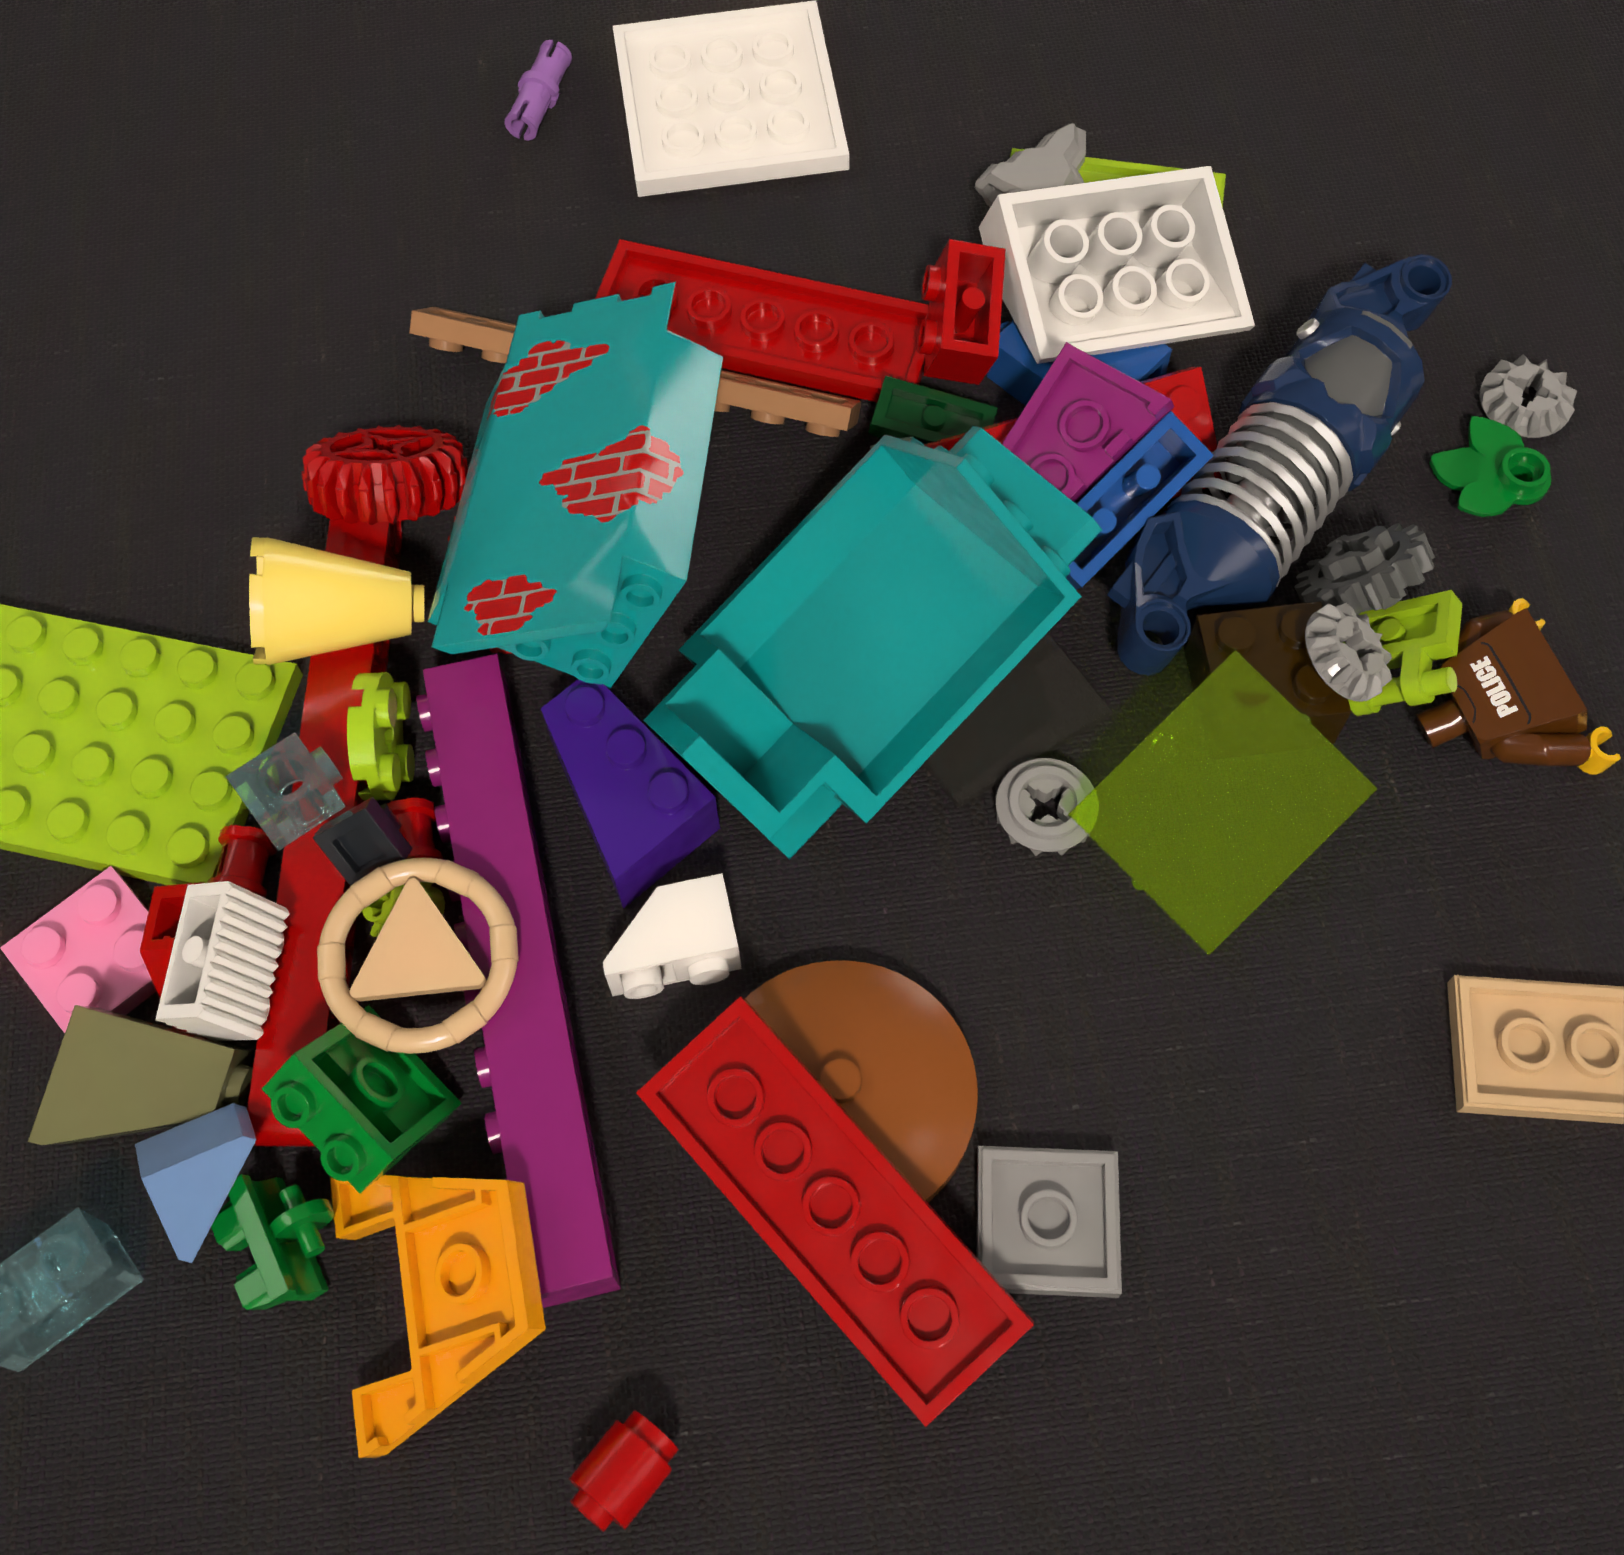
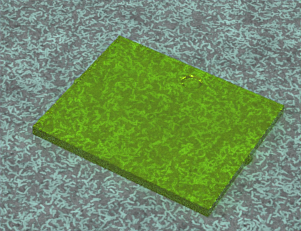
M1235 650L1107 775L1068 816L1132 879V885L1135 889L1143 890L1207 955H1210L1378 788L1311 724V719L1308 715L1301 714Z

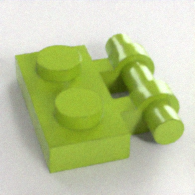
M1452 590L1399 601L1385 610H1368L1359 614H1367L1373 631L1383 634L1380 638L1381 645L1392 656L1387 667L1389 670L1401 667L1400 677L1392 678L1390 682L1382 687V693L1370 700L1358 702L1348 699L1353 714L1362 716L1378 713L1382 705L1406 701L1409 706L1432 703L1435 695L1451 693L1457 690V677L1453 668L1445 667L1432 670L1434 660L1454 657L1458 653L1462 602Z

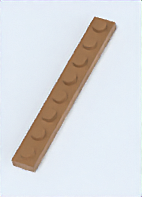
M429 307L412 310L409 333L428 337L429 346L435 349L462 352L464 345L482 349L481 358L506 364L516 324L439 307ZM721 370L715 411L729 412L730 405L750 409V418L769 424H784L786 417L807 422L805 430L822 436L838 437L840 430L848 431L858 423L862 401Z

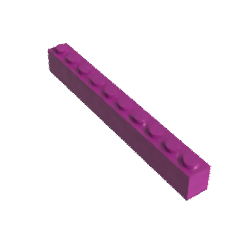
M497 654L423 669L426 694L417 695L416 700L424 731H433L436 748L426 750L425 755L432 785L434 787L442 786L445 804L435 806V818L443 844L451 842L454 863L479 873L498 891L507 904L517 927L519 961L517 962L513 983L501 1007L487 1024L482 1027L485 1046L474 1049L480 1084L482 1088L492 1086L496 1111L485 1113V1124L490 1148L493 1154L503 1152L507 1178L501 1180H511L525 1184L543 1308L620 1290L619 1274L508 683ZM448 889L452 902L461 901L464 916L463 922L454 923V933L487 979L492 966L490 928L474 902L468 897ZM482 989L464 990L466 1005L473 1001Z

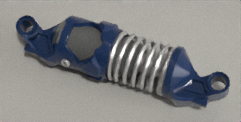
M1420 254L1402 259L1377 271L1364 263L1350 282H1341L1329 288L1308 320L1298 329L1297 336L1299 339L1284 358H1278L1268 366L1242 401L1238 421L1230 426L1229 434L1218 442L1217 449L1212 452L1214 456L1194 475L1193 480L1182 488L1181 496L1172 501L1161 515L1147 520L1130 546L1125 561L1124 573L1107 594L1108 597L1121 605L1117 652L1121 662L1129 670L1139 675L1150 676L1161 672L1187 642L1191 633L1190 621L1187 616L1188 610L1211 607L1254 609L1267 602L1276 587H1278L1280 579L1287 574L1291 563L1299 558L1303 547L1311 542L1314 532L1322 527L1326 516L1333 512L1337 501L1344 497L1345 493L1358 487L1367 474L1373 470L1387 451L1392 440L1391 436L1400 429L1401 418L1418 397L1425 381L1422 360L1409 340L1406 331L1416 330L1423 325L1449 292L1452 285V276L1443 262L1431 255ZM1214 472H1220L1223 480L1215 478ZM1202 488H1209L1212 496L1203 494ZM1221 490L1231 493L1230 497L1227 499ZM1291 523L1292 529H1284L1282 524ZM1269 535L1278 537L1280 544L1274 545ZM1144 630L1156 634L1161 639L1163 645L1150 641L1145 635Z

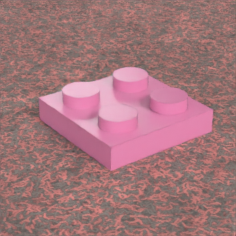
M112 866L108 867L0 947L64 1033L75 1005L101 1008L127 1015L156 992V988L140 954V946L149 910Z

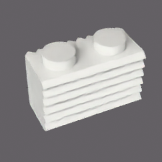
M229 881L188 885L156 1021L165 1022L166 1025L177 1026V1029L187 1030L188 1033L206 1037L207 1040H258L264 1034L261 1025L267 1020L270 1010L269 996L273 993L270 985L276 980L273 972L279 966L276 959L282 953L281 951L284 946L283 931L287 928L284 920L290 915L287 908Z

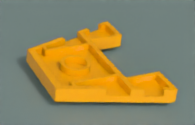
M382 1175L362 1193H359L348 1181H339L330 1176L336 1238L357 1240L395 1226L411 1358L410 1371L352 1390L359 1458H378L390 1453L546 1330L524 1183L497 1179L417 1178Z

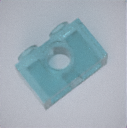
M77 1207L0 1263L1 1367L17 1372L23 1371L144 1280L108 1224Z

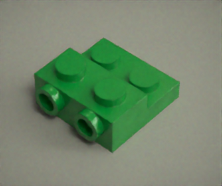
M369 1005L364 1008L366 1012L380 1017ZM340 1023L295 1052L262 1088L271 1099V1109L275 1118L286 1127L299 1128L321 1152V1163L327 1174L336 1180L348 1181L359 1193H362L396 1165L412 1147L442 1124L462 1104L415 1053L407 1054L384 1051L356 1038L343 1023Z

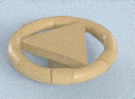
M437 858L399 860L377 867L350 885V888L334 905L323 926L319 945L317 946L318 982H320L324 998L334 1016L356 1038L387 1052L414 1054L441 1050L454 1044H459L485 1026L501 1007L513 983L517 962L519 961L517 927L502 896L479 873L450 860ZM420 882L436 883L468 897L480 909L490 928L492 966L487 979ZM405 885L349 990L346 982L345 942L352 924L364 908L392 891L395 887ZM482 989L473 1001L449 1016L442 1023L423 1028L400 1027L366 1012L358 1003L361 1001Z

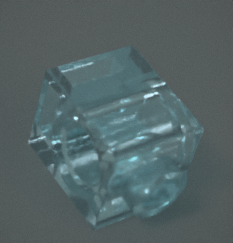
M295 732L226 776L278 851L346 807L333 787L334 784L343 779L334 763L321 746L310 753ZM304 781L295 792L281 795L290 784Z

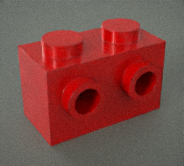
M949 239L936 264L927 265L922 282L921 297L922 300L929 301L928 319L924 318L921 322L917 341V352L925 354L924 376L979 385L998 359L1006 249Z

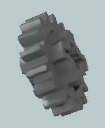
M1396 523L1388 529L1384 526H1375L1367 532L1352 536L1343 535L1329 543L1327 549L1324 550L1326 556L1321 559L1310 560L1307 563L1309 570L1297 575L1296 578L1299 584L1295 585V589L1302 603L1321 601L1322 607L1327 604L1336 607L1347 603L1354 609L1356 615L1368 610H1385L1406 596L1404 588L1419 585L1425 581L1422 573L1434 569L1435 566L1432 559L1435 556L1424 531H1419L1416 525L1412 524L1402 529L1400 523Z

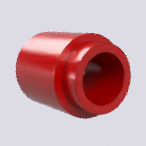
M634 1410L623 1424L617 1420L570 1476L569 1480L579 1490L570 1503L602 1532H605L612 1521L626 1530L671 1473L672 1468L668 1463L679 1449L658 1427Z

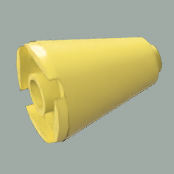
M252 537L250 556H262L256 557L257 574H249L251 648H256L253 657L254 664L271 665L409 636L412 633V622H424V585H411V572L269 537Z

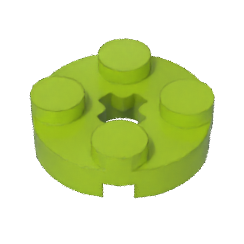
M388 672L359 673L353 681L351 690L364 689L362 706L348 707L347 746L353 781H367L368 787L358 793L363 801L374 797L376 801L393 800L400 789L401 782H412L415 771L413 747L411 744H404L403 720H408L411 713L409 685L407 682H394Z

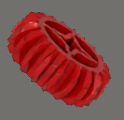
M378 425L372 429L357 428L354 432H338L334 438L321 439L317 444H313L306 450V455L302 457L304 471H301L304 491H307L309 504L312 505L314 512L325 515L326 518L334 521L344 519L349 524L368 522V524L373 525L377 522H390L394 525L397 521H416L418 517L436 516L440 513V510H450L456 506V503L461 499L468 466L467 458L463 455L462 443L458 442L453 435L443 433L436 428L425 430L421 426L410 428L402 427L401 425L395 427H381Z

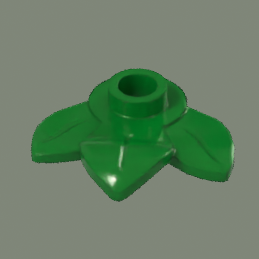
M1471 417L1468 425L1469 447L1433 454L1429 460L1433 473L1442 484L1450 489L1461 491L1457 501L1458 509L1475 516H1496L1504 513L1513 504L1529 505L1536 503L1545 496L1551 485L1550 464L1546 457L1534 449L1524 447L1521 436L1515 430L1484 417Z

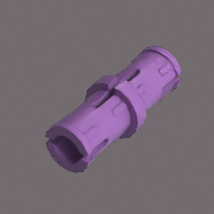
M553 40L544 41L540 46L539 53L531 70L525 71L518 82L519 94L504 122L509 133L518 139L527 124L528 128L524 134V140H533L538 133V128L547 109H552L559 99V84L566 69L572 62L571 52L561 42H557L556 48L550 57L549 53L553 47Z

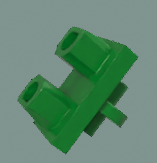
M241 1174L238 1176L228 1194L230 1201L220 1209L211 1228L217 1243L226 1251H242L249 1246L256 1262L236 1276L234 1286L242 1307L246 1310H266L286 1301H312L328 1291L329 1288L315 1256L325 1250V1245L318 1230L322 1229L334 1218V1211L329 1200L315 1199L306 1202L300 1186L292 1185L286 1187L283 1178L275 1177L264 1181H253L249 1175Z

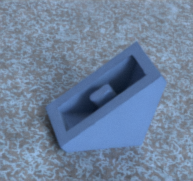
M232 1103L135 1144L141 1179L178 1260L192 1263L257 1140L247 1107Z

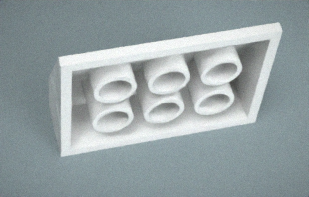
M1211 166L999 194L979 226L983 245L1006 249L1002 299L1037 364L1055 361L1066 342L1089 355H1097L1249 331L1255 326Z

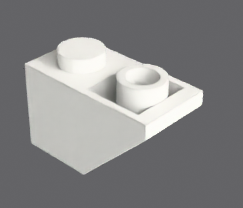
M723 873L658 886L603 961L605 977L612 996L624 994L629 999L647 998L660 993L664 989V985L690 980L695 985L712 984L727 978L730 971L742 969Z

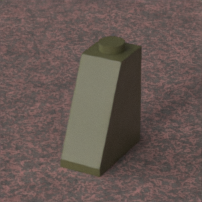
M75 1005L28 1142L38 1145L68 1144L179 1126L232 1103L243 1106L250 1093L253 1067L249 1066L254 1051L219 1041L207 1040L205 1037L105 1009Z

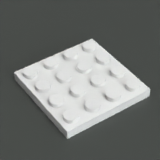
M816 0L613 26L638 197L849 170V150Z

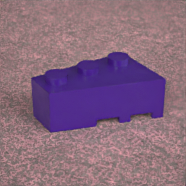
M578 679L541 708L553 747L624 909L720 829L716 798L604 684L586 683Z

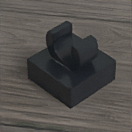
M374 797L325 823L313 837L349 885H352L377 867L407 859L413 849L399 831L402 826L400 821L386 803L380 806Z

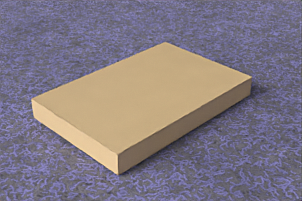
M1454 975L1447 982L1457 1112L1624 1124L1623 986Z

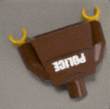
M1523 598L1517 599L1508 611H1499L1467 620L1460 630L1457 656L1444 658L1443 664L1440 666V668H1453L1457 677V690L1446 693L1447 700L1416 714L1417 721L1432 748L1467 733L1481 759L1496 757L1503 763L1577 766L1583 772L1593 775L1604 772L1621 759L1620 754L1607 755L1598 747L1612 737V732L1608 727L1601 726L1596 728L1586 737L1583 734H1578L1587 730V708L1540 631L1546 623L1545 620L1534 621L1528 611L1530 604L1527 600Z

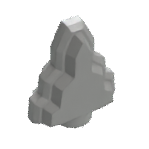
M1071 123L1045 135L1036 148L1016 151L1006 162L991 164L976 180L975 189L982 195L985 203L991 207L999 194L1084 183L1078 171L1085 162L1086 131Z

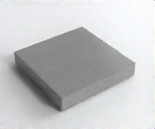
M978 1146L976 1257L1008 1293L1120 1297L1122 1294L1118 1151Z

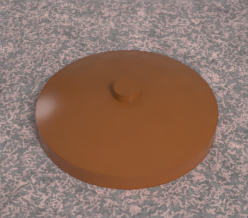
M831 960L799 966L775 976L752 991L745 998L929 1203L946 1186L965 1156L974 1128L978 1103L977 1077L969 1046L961 1029L946 1008L929 991L898 972L866 962Z

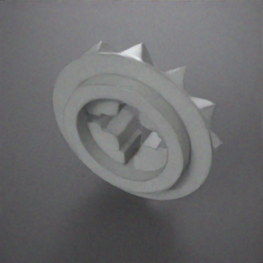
M1523 354L1513 363L1501 359L1495 368L1486 374L1481 384L1479 396L1481 406L1489 419L1510 427L1518 432L1521 437L1539 438L1554 434L1567 424L1575 411L1573 403L1577 390L1566 385L1567 372L1553 373L1548 370L1547 359L1536 365L1530 363ZM1526 386H1531L1537 392L1534 400L1529 401L1528 405L1524 407L1521 405L1524 400L1522 398L1523 391Z
M1344 603L1336 607L1327 604L1311 615L1305 630L1307 650L1316 671L1335 692L1349 700L1363 702L1381 694L1382 687L1392 680L1391 672L1387 667V664L1392 659L1391 653L1382 647L1380 638L1383 634L1373 631L1367 614L1356 615L1354 609L1349 604Z
M1052 758L1032 759L1014 767L1001 781L996 795L997 823L1001 824L1008 833L1011 844L1020 843L1030 848L1035 856L1042 852H1058L1062 856L1069 848L1080 842L1084 843L1093 829L1098 816L1097 794L1086 775L1073 765ZM1062 793L1056 811L1059 817L1057 820L1050 815H1046L1040 820L1031 821L1036 805L1032 799L1037 798L1045 803L1051 798L1055 799Z

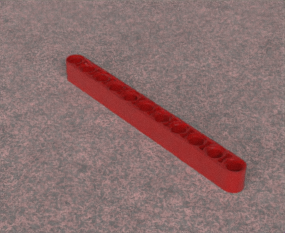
M330 519L325 551L399 569L402 548L401 521H397L394 525L390 522H377L370 525L368 522L349 524L344 519L335 521ZM390 640L310 657L276 900L277 904L287 908L290 915L284 920L287 928L283 931L284 946L281 951L282 953L276 959L279 965L273 972L276 980L270 985L273 993L269 996V1014L267 1020L261 1025L264 1034L256 1043L247 1108L257 1139L254 1146L316 1147L299 1128L286 1127L275 1118L271 1109V1099L262 1088L295 1052L340 1024L330 1010L322 993L320 982H318L317 946L319 945L322 929L329 913L340 897L350 888V885L313 837L322 825L364 802L358 793L368 787L367 781H353L347 746L348 707L362 706L364 689L351 690L355 677L359 673L387 672ZM357 918L352 924L345 942L346 982L348 987L350 984Z

